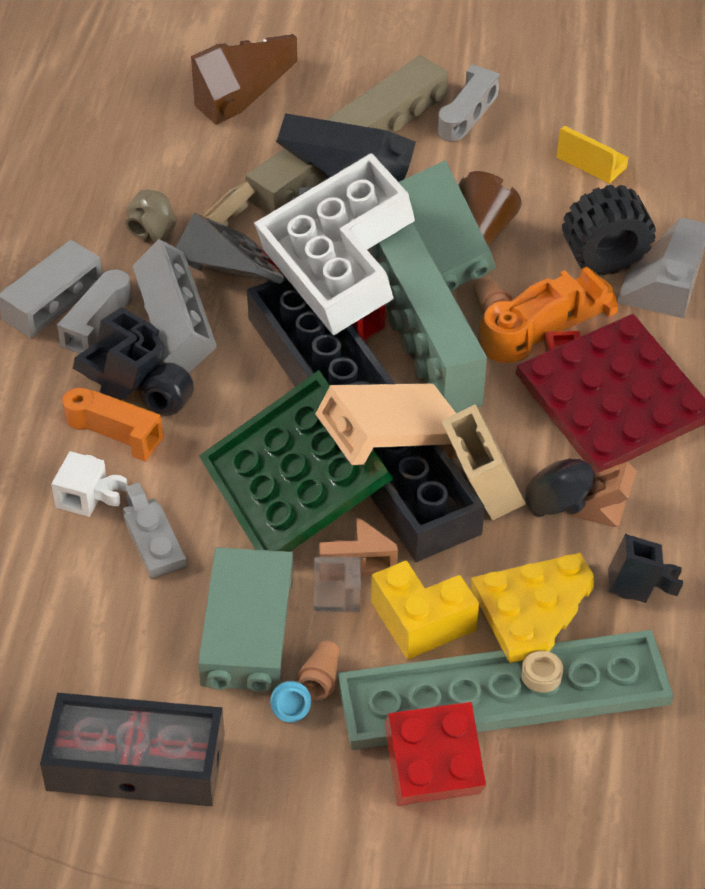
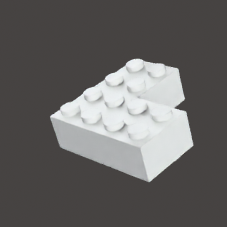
M371 153L256 221L254 224L263 250L329 331L335 335L393 299L386 271L367 249L414 222L415 218L408 192Z

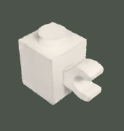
M69 451L51 483L55 508L87 517L91 516L99 500L110 506H119V493L113 492V490L126 492L125 487L128 486L127 479L121 475L106 477L104 460L97 459L92 455H82Z

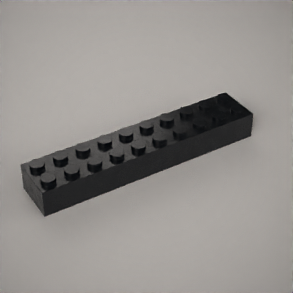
M283 276L284 279L281 284L265 282L247 289L248 319L295 387L318 370L325 377L329 385L395 384L352 324L333 335L285 276ZM441 445L373 447L393 479L370 496L415 562L482 535L485 505Z

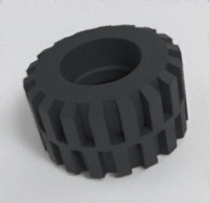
M606 185L603 189L595 188L588 195L585 193L579 197L580 200L574 202L569 207L571 211L565 214L563 218L565 223L562 224L563 235L581 269L588 267L592 271L597 272L598 275H605L609 272L615 274L619 270H626L632 267L631 265L635 262L638 263L643 259L642 255L648 253L652 248L650 244L656 238L654 234L656 232L655 225L636 191L632 188L627 189L624 185H619L616 188L614 185Z

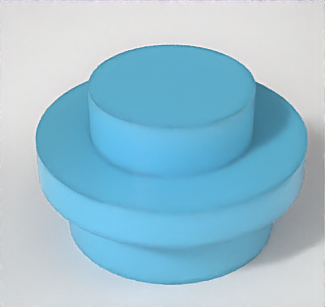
M286 681L279 684L273 690L270 706L273 713L280 720L296 722L308 714L311 707V696L307 688L301 683Z

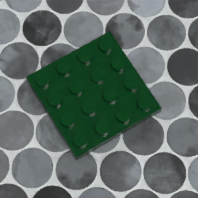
M319 370L199 455L255 550L291 552L393 479L374 449H372L364 465H352L315 413L330 387Z

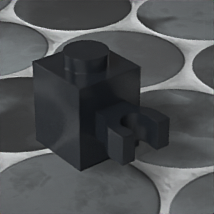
M625 534L608 567L609 592L617 594L624 599H633L643 603L647 602L654 587H658L667 594L678 596L683 586V580L678 579L682 568L674 564H663L661 544Z

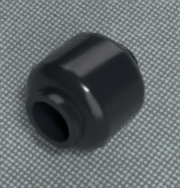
M164 363L158 365L144 380L141 388L142 399L151 411L163 416H171L177 414L192 397L194 383L190 374L183 367L175 363Z

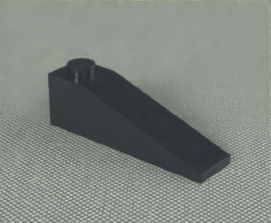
M285 113L276 143L307 165L314 164L328 174L326 176L327 179L372 153L399 182L406 177L416 141L387 130Z

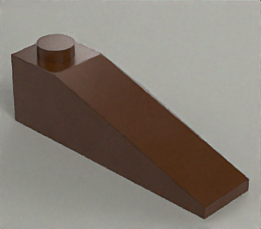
M294 34L264 38L262 42L257 43L245 40L240 41L239 45L228 46L226 43L216 44L191 56L195 107L215 125L242 113L297 62V37Z

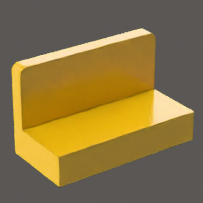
M563 126L559 130L556 158L609 184L627 168L629 157L567 126Z

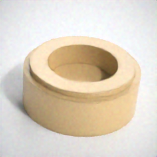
M535 651L524 659L521 676L524 684L529 689L545 693L555 690L560 685L563 675V664L555 654L548 651Z

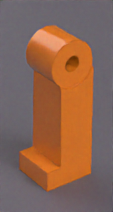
M86 388L71 389L62 398L66 422L70 427L78 430L90 429L131 446L133 457L144 462L147 461L164 438L160 414Z

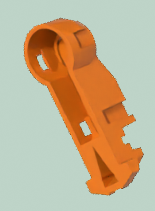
M588 267L583 268L580 277L575 280L565 270L561 271L558 278L551 280L548 277L535 283L511 301H499L490 305L479 322L478 342L490 360L500 363L521 361L530 354L533 345L544 340L545 332L564 331L602 312L609 317L618 312V303L613 293V287ZM523 343H525V347L523 349L516 351L517 346H520Z

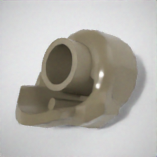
M150 189L141 190L127 206L126 214L128 218L125 224L132 235L141 239L150 235L153 244L158 239L164 242L168 239L170 232L176 225L177 218L173 214L168 198L163 193Z

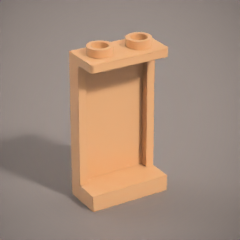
M434 384L330 385L315 413L352 465H364L373 447L441 445L450 459L457 457V453L442 424V420L456 414V412Z

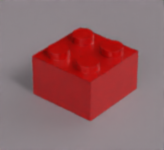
M472 702L388 713L384 725L397 806L477 795L486 787V780Z

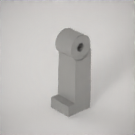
M474 64L466 71V86L450 105L442 107L439 111L438 135L442 139L458 141L471 130L498 97L500 74Z
M116 269L103 273L57 324L60 347L80 354L96 344V336L99 332L101 320L119 308L127 306L132 299L130 278L126 272Z

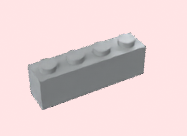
M158 239L133 265L137 286L141 291L145 303L144 308L149 315L151 324L160 330L159 338L164 347L162 354L163 362L175 363L190 373L217 345L184 252Z

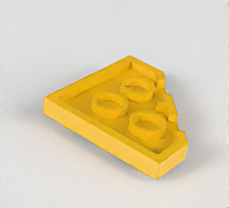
M581 553L564 555L559 558L471 577V590L479 602L509 663L524 660L530 653L535 651L550 652L555 645V637L561 629L565 630L578 612V604L584 596L588 597L594 589V574Z

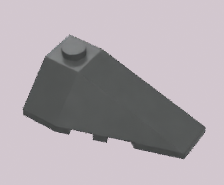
M195 212L175 247L184 252L189 266L200 271L203 267L220 273L281 284L284 279L278 269L269 263L270 259L268 256L262 254L263 250L248 236Z

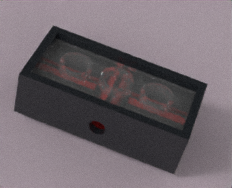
M57 692L40 762L45 790L213 807L225 736L223 707Z

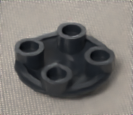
M568 458L556 461L543 468L532 478L526 488L525 501L532 514L536 517L561 512L576 514L586 505L584 498L593 485L595 473L590 464L581 459Z

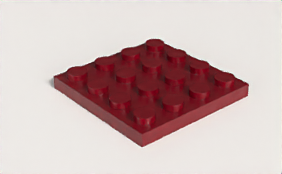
M630 314L517 365L516 375L581 458L590 464L595 474L625 463L705 425L704 396L634 314Z

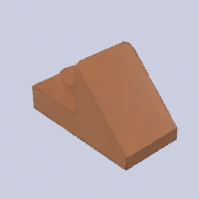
M627 461L596 473L593 485L584 498L586 501L585 507L576 514L564 513L584 520L618 527L624 512L626 499H629L637 470Z
M356 518L355 541L335 540L332 542H319L320 578L371 576L376 572L397 564V544L360 518Z

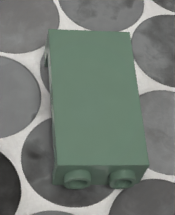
M446 160L398 182L409 194L415 221L412 223L450 292L472 279L484 277L496 268L491 251Z
M215 547L198 662L201 686L211 687L216 690L235 688L250 689L254 692L273 691L281 684V664L289 593L294 576L293 552Z

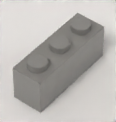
M69 240L0 293L2 320L26 336L34 337L75 305L102 275L100 257L76 242Z

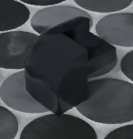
M121 307L101 320L96 344L74 358L73 369L100 384V393L122 400L141 387L144 380L160 365L164 350L163 343L159 338L160 330L146 320Z

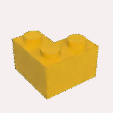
M407 560L372 574L371 603L407 660L477 631L479 602L461 575L424 588Z

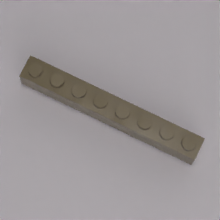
M419 55L326 120L382 129L392 133L399 131L408 122L420 116L425 110L446 96L448 90V71ZM284 148L245 175L246 182L255 191L247 200L270 214L292 201V197H298L299 187H315L327 180L326 176L328 174L314 164L307 165Z

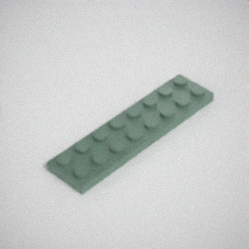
M652 630L555 643L550 652L561 660L563 675L560 685L555 690L545 693L533 691L524 684L521 676L524 660L509 663L503 650L337 673L338 688L351 750L388 745L384 723L388 713L472 702L477 732L667 706L672 704L673 693Z

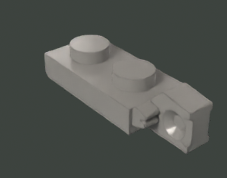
M139 482L126 486V500L129 506L123 508L125 525L150 579L187 567L186 557L161 505L157 503L155 498L146 499V495Z

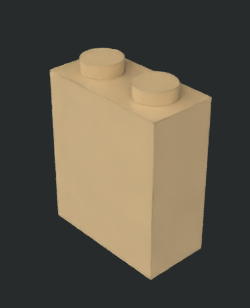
M476 404L442 420V424L464 471L479 499L485 505L491 520L493 521L526 505Z

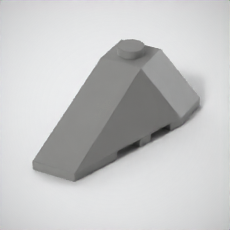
M680 217L650 251L643 256V259L626 274L617 303L684 318L705 252V223Z

